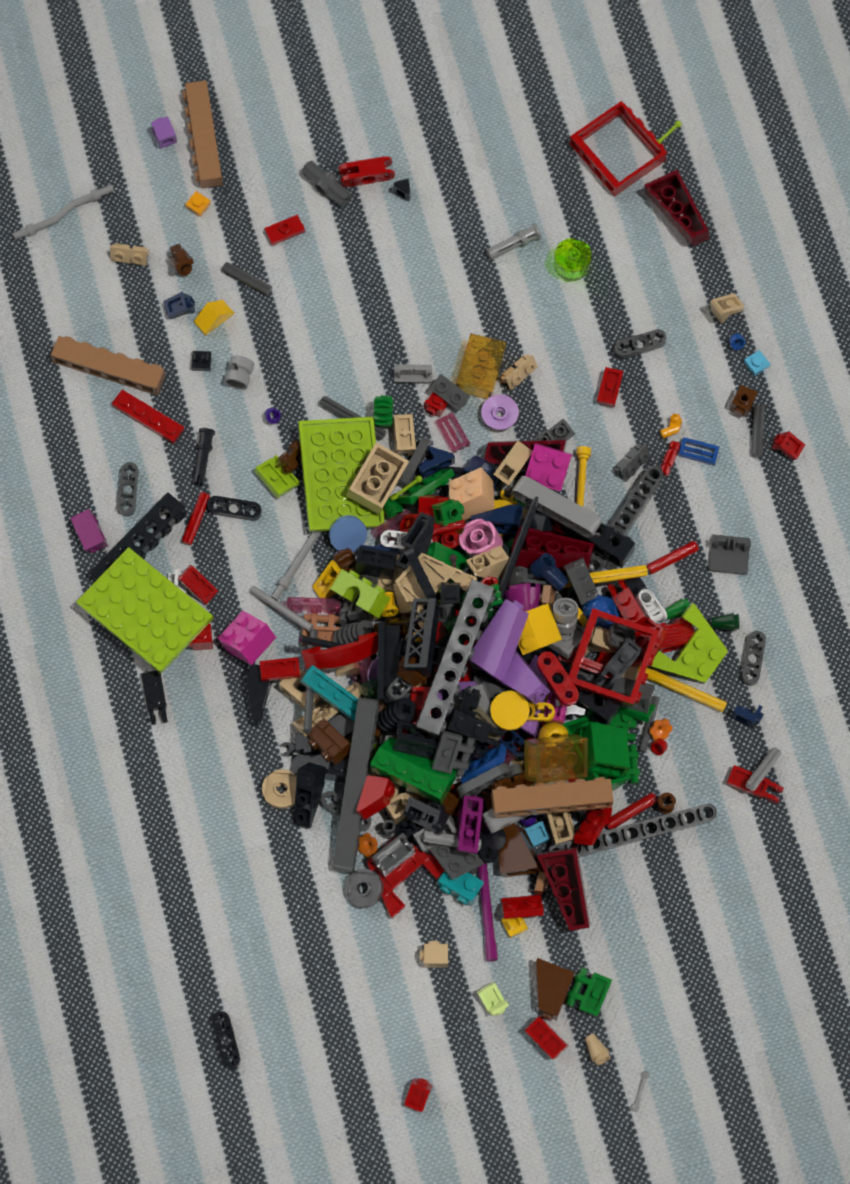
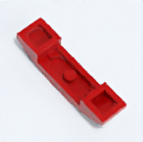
M373 632L358 636L359 641L321 650L320 646L302 650L305 666L309 668L311 665H314L318 669H327L363 660L378 652V633Z

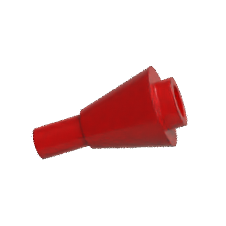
M456 531L444 533L441 537L442 545L458 552L459 534Z

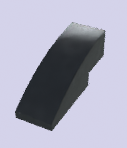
M420 512L401 543L405 548L404 551L413 547L417 557L421 553L427 555L434 530L435 518L433 516ZM404 551L395 563L403 571L410 566Z

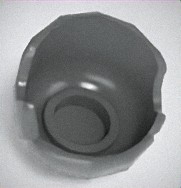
M612 623L607 630V639L614 649L619 650L628 638L635 642L636 631Z

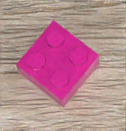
M536 443L525 476L547 488L561 492L573 454Z
M242 611L218 637V640L229 653L252 665L277 637L265 622Z

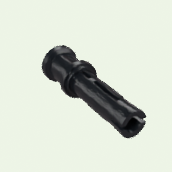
M199 428L198 431L200 434L199 443L196 444L198 454L192 484L197 486L198 480L199 486H204L208 456L213 450L211 444L215 431L210 428Z

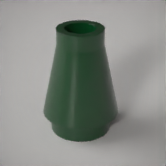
M733 612L712 617V629L735 632V630L740 629L739 614H734Z

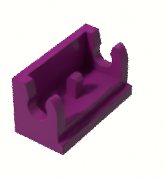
M90 509L70 518L86 552L94 553L109 546L94 513Z

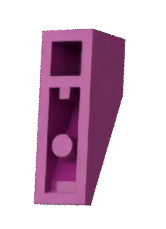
M464 795L460 803L457 851L472 854L478 853L483 798Z

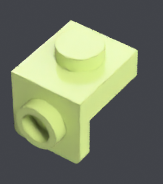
M494 982L476 992L486 1011L492 1016L505 1012V1008L509 1006Z

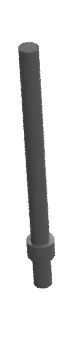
M311 629L310 637L317 638L318 630ZM307 644V649L318 647ZM306 687L305 733L312 732L314 692Z

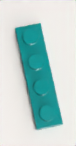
M311 665L300 682L355 722L358 698L314 665Z

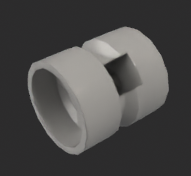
M232 356L228 366L230 370L226 373L224 383L234 389L245 390L249 385V375L252 374L254 362L243 356Z
M570 598L558 599L553 605V616L560 634H571L577 627L578 605Z

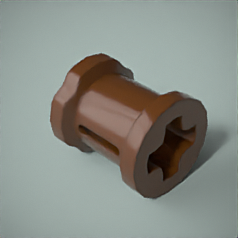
M667 792L660 795L657 803L660 813L665 815L672 813L676 804V798L673 794ZM666 801H669L667 807L663 805Z

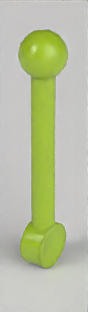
M676 121L675 125L657 140L660 144L676 128L681 127V121Z
M416 476L414 481L391 495V500L397 499L399 495L416 483H421L422 477Z

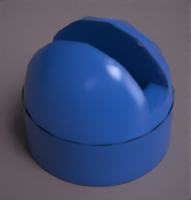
M735 333L729 338V343L733 349L739 350L744 347L745 339L741 334Z

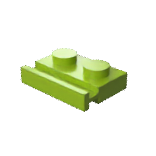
M275 455L274 458L268 459L255 467L254 472L272 493L279 498L294 487H298L300 481L293 473L285 474L281 466L275 468L279 462V457Z

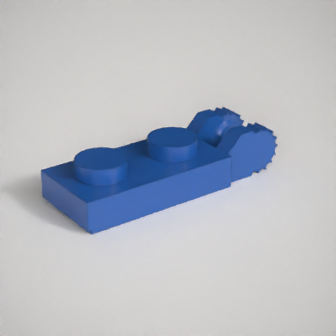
M500 744L499 747L489 750L484 758L473 760L461 778L462 784L502 764L506 759L507 748Z

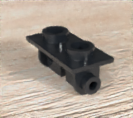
M468 686L465 690L461 691L459 701L462 703L460 709L457 710L476 717L477 712L470 710V707L478 708L481 698L480 690L473 688L470 691L471 686Z

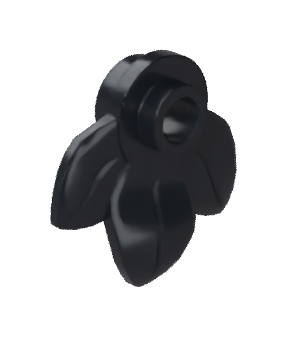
M483 824L479 836L481 848L478 850L477 855H480L484 862L493 863L498 859L499 851L505 846L506 834L503 829L496 833H491L487 825ZM489 850L493 852L491 857L488 856Z

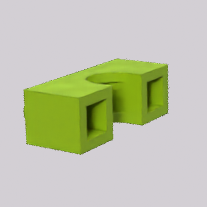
M342 569L330 589L353 603L360 594L356 605L379 618L391 599L384 594L386 590L377 585L373 588L371 581L364 577L360 580L359 577L361 575L352 570L348 573Z

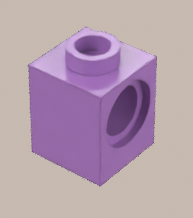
M168 116L157 118L154 122H151L152 131L160 149L177 143L176 133Z

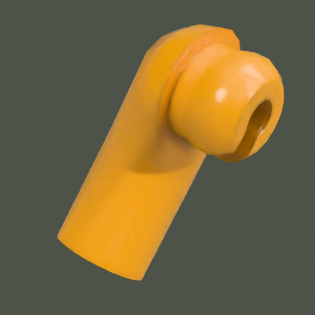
M679 414L671 415L669 427L660 430V435L663 439L680 431L682 419Z

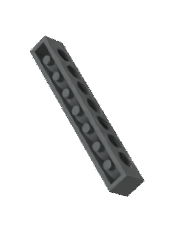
M473 579L471 580L416 723V729L434 736H438L439 733L445 730L447 722L444 721L446 714L450 715L454 706L451 703L453 696L457 697L461 685H458L460 677H465L468 669L465 664L467 659H472L475 651L472 648L474 640L478 642L482 630H479L481 622H486L489 614L486 611L488 604L492 605L496 594L493 593V587ZM474 599L481 600L482 608H475L472 605V601ZM467 617H472L475 620L474 627L466 625L465 619ZM459 636H466L469 640L468 644L461 645L458 641ZM452 654H459L462 658L461 663H454L451 659ZM446 672L454 674L455 679L453 682L445 680L444 675ZM438 691H446L448 694L447 700H440L437 696ZM432 709L440 711L441 716L439 719L431 717L430 711Z

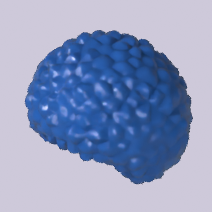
M598 594L596 598L582 605V612L587 620L590 617L592 608L619 617L618 607L613 599ZM598 618L595 629L596 626L608 629L612 622Z

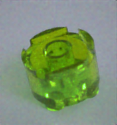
M575 238L561 241L554 254V269L556 273L566 282L584 278L590 271V247L586 242L575 240Z

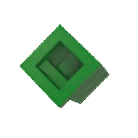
M450 499L432 505L435 524L446 526L449 523L463 519L464 506L458 500Z

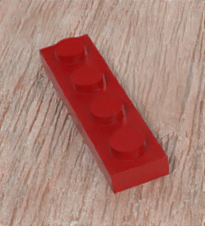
M123 389L112 402V407L175 444L185 430L184 426Z

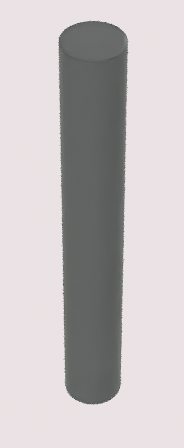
M657 696L653 697L651 703L656 705L655 712L649 722L645 724L639 752L646 753L651 736L649 729L653 726L660 698Z

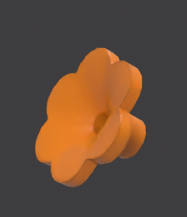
M658 719L654 721L653 726L649 729V733L654 740L658 738L665 740L673 730V727L668 719Z
M364 833L359 838V852L364 854L366 858L376 854L378 842L374 837H371L370 833Z

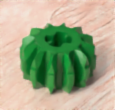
M386 395L376 396L374 398V425L391 427L393 424V399L391 396Z

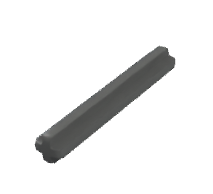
M323 396L319 404L342 418L361 417L327 396ZM374 425L375 436L378 439H383L386 435V430Z

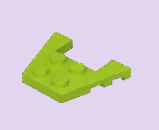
M691 602L681 617L697 627L696 631L674 661L658 650L652 667L706 683L728 650L696 605Z

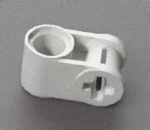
M649 589L641 590L636 596V600L645 616L655 623L667 620V613L654 593Z

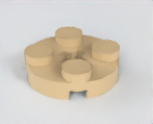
M278 769L264 779L262 793L268 805L277 809H287L294 806L297 777L293 772ZM281 785H284L287 791H285L283 794H280L279 791L276 790V788H280Z

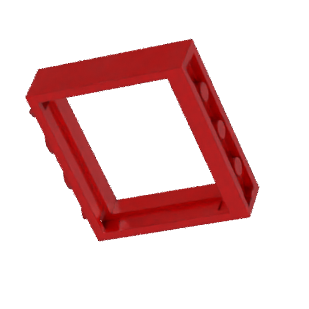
M622 101L570 136L569 145L614 197L664 163L667 157L664 145L658 143L653 132L648 131L644 127L643 121L633 114L632 109L628 108ZM619 116L655 156L620 182L584 142V140Z
M592 608L569 673L570 679L577 688L633 707L635 702L639 703L642 692H639L641 684L645 685L649 674L645 673L647 666H652L655 657L651 655L654 647L658 648L661 640V637H658L659 631ZM598 618L651 636L630 697L577 679Z

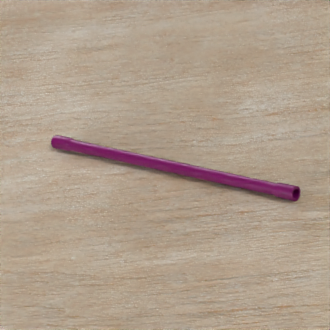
M483 861L484 865L478 867V877L484 881V885L480 890L485 934L486 961L493 962L498 960V952L494 934L487 863Z

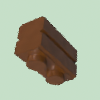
M322 719L312 728L311 733H307L309 738L308 744L314 750L318 749L321 752L320 755L327 763L331 761L334 765H337L350 754L351 744L326 719Z

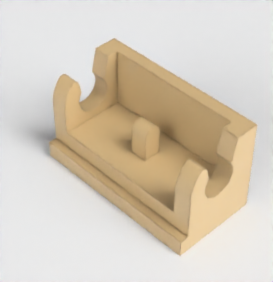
M413 414L394 415L392 424L394 451L400 456L404 453L412 456L416 450Z

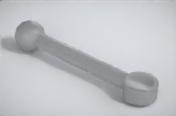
M647 1071L642 1072L643 1078L636 1101L631 1106L634 1112H637L640 1108L639 1101L646 1079L650 1076Z

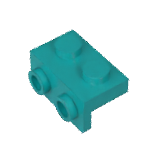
M444 871L438 881L441 892L446 895H454L457 897L456 900L465 906L467 904L473 905L474 899L484 885V881L469 872L452 880Z

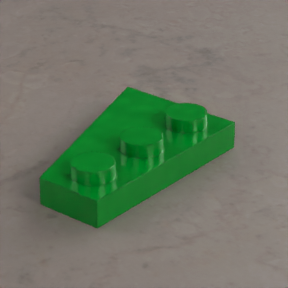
M441 469L423 479L422 484L410 487L406 490V493L399 495L395 501L399 504L415 505L419 503V496L433 494L437 487L448 484L450 482L449 479L454 477L455 474L452 469Z

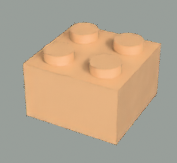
M482 467L449 482V500L454 499L462 503L464 506V514H462L464 521L469 520L472 515L494 509L493 480Z

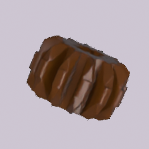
M346 548L338 551L334 555V561L339 568L348 573L350 570L355 572L356 557L352 550Z

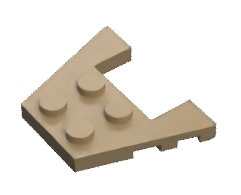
M424 553L418 556L435 594L440 591L441 582H448L450 579L455 583H461V589L464 592L468 590L472 579L477 581L475 576L451 567ZM409 566L395 582L412 611L413 598H426L411 566ZM418 605L417 611L420 614L425 611L423 608L425 605ZM422 620L418 622L420 628L422 629L425 626V623Z

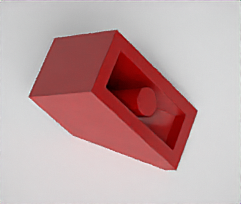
M367 775L356 809L362 819H368L390 804L391 798L395 794V786L390 779Z

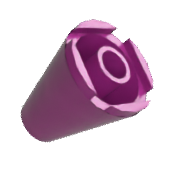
M531 583L509 586V590L505 591L504 599L512 603L516 600L524 606L522 610L525 612L537 608L540 605L541 585L535 583L536 587H531Z

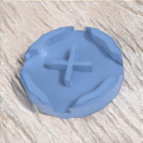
M346 515L339 517L330 526L329 538L331 544L339 551L346 548L351 549L352 552L357 551L359 546L363 545L367 539L365 524L356 516Z

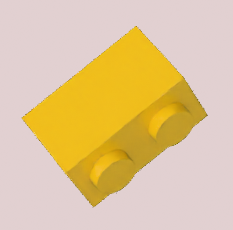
M548 603L526 611L529 615L518 642L522 655L563 640Z

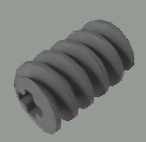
M367 620L346 625L335 631L334 642L348 644L359 641L358 636L373 633L372 629L374 627Z

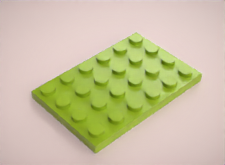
M360 417L298 421L309 532L329 531L330 526L337 521L336 519L346 515L358 517L365 524L366 529L384 528L383 509L380 514H377L346 496L376 443L374 418Z
M129 547L76 601L80 608L160 674L214 619L212 614Z

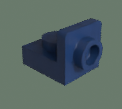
M183 292L163 301L168 318L170 319L187 311L190 313L196 312L194 299Z
M759 705L755 714L751 713L752 711L747 707L736 706L732 718L753 728L755 723H760L764 715L761 713L763 706Z

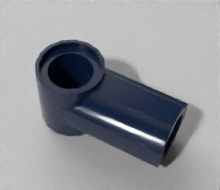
M544 553L530 565L531 572L536 577H543L557 591H560L570 579L555 566V559L550 554Z

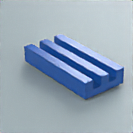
M683 437L678 456L715 466L720 446ZM685 444L714 451V453L703 451L702 449L688 447L685 446Z

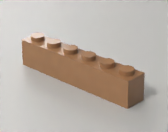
M207 81L185 83L186 90L182 92L184 102L188 101V106L185 107L186 118L190 117L191 120L187 125L189 134L193 133V139H190L191 150L195 149L196 155H192L194 166H198V171H195L196 182H200L201 189L223 186Z
M58 336L51 353L52 362L157 396L165 379V371L160 365H150L138 358H128L122 353L115 354L103 347H93L87 342L80 343L68 336Z
M598 777L592 781L577 779L571 783L557 781L550 785L537 783L529 787L522 784L508 789L505 786H501L492 790L491 794L494 819L611 808L614 802L611 779H605L604 777Z

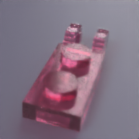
M288 597L287 608L295 613L310 611L311 613L319 614L322 611H326L328 614L338 615L341 609V602L338 599Z

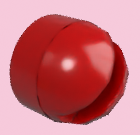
M658 738L651 743V750L656 755L660 756L668 749L667 742L662 738Z

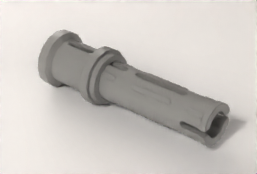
M533 223L531 227L523 231L519 230L517 235L487 248L486 251L492 260L520 245L526 246L528 242L536 238L541 239L542 236L537 225Z

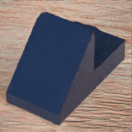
M428 446V454L431 460H425L420 463L418 474L424 479L438 472L441 467L455 464L454 454Z
M473 456L462 471L467 474L482 467L493 480L495 490L502 481L493 475L496 470L488 465L487 460Z

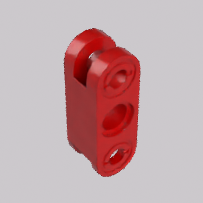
M383 156L341 164L338 170L339 174L343 176L341 177L342 186L354 187L393 179L395 171L386 169L392 165V158Z
M544 652L539 655L537 669L562 706H573L577 702L579 692L565 669L553 653ZM544 661L550 662V665H545ZM559 675L562 677L563 682L556 684L553 682L552 677ZM565 694H570L572 697L567 698Z

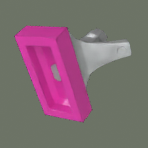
M549 689L547 703L552 704L555 709V717L549 722L564 723L566 716L570 717L572 714L585 715V709L575 704L571 707L562 706L552 690ZM548 707L545 709L544 717H548V714L552 713Z

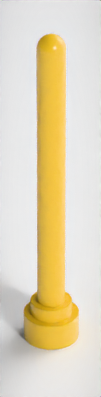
M579 446L576 448V456L579 460L576 504L584 507L586 465L591 457V448Z

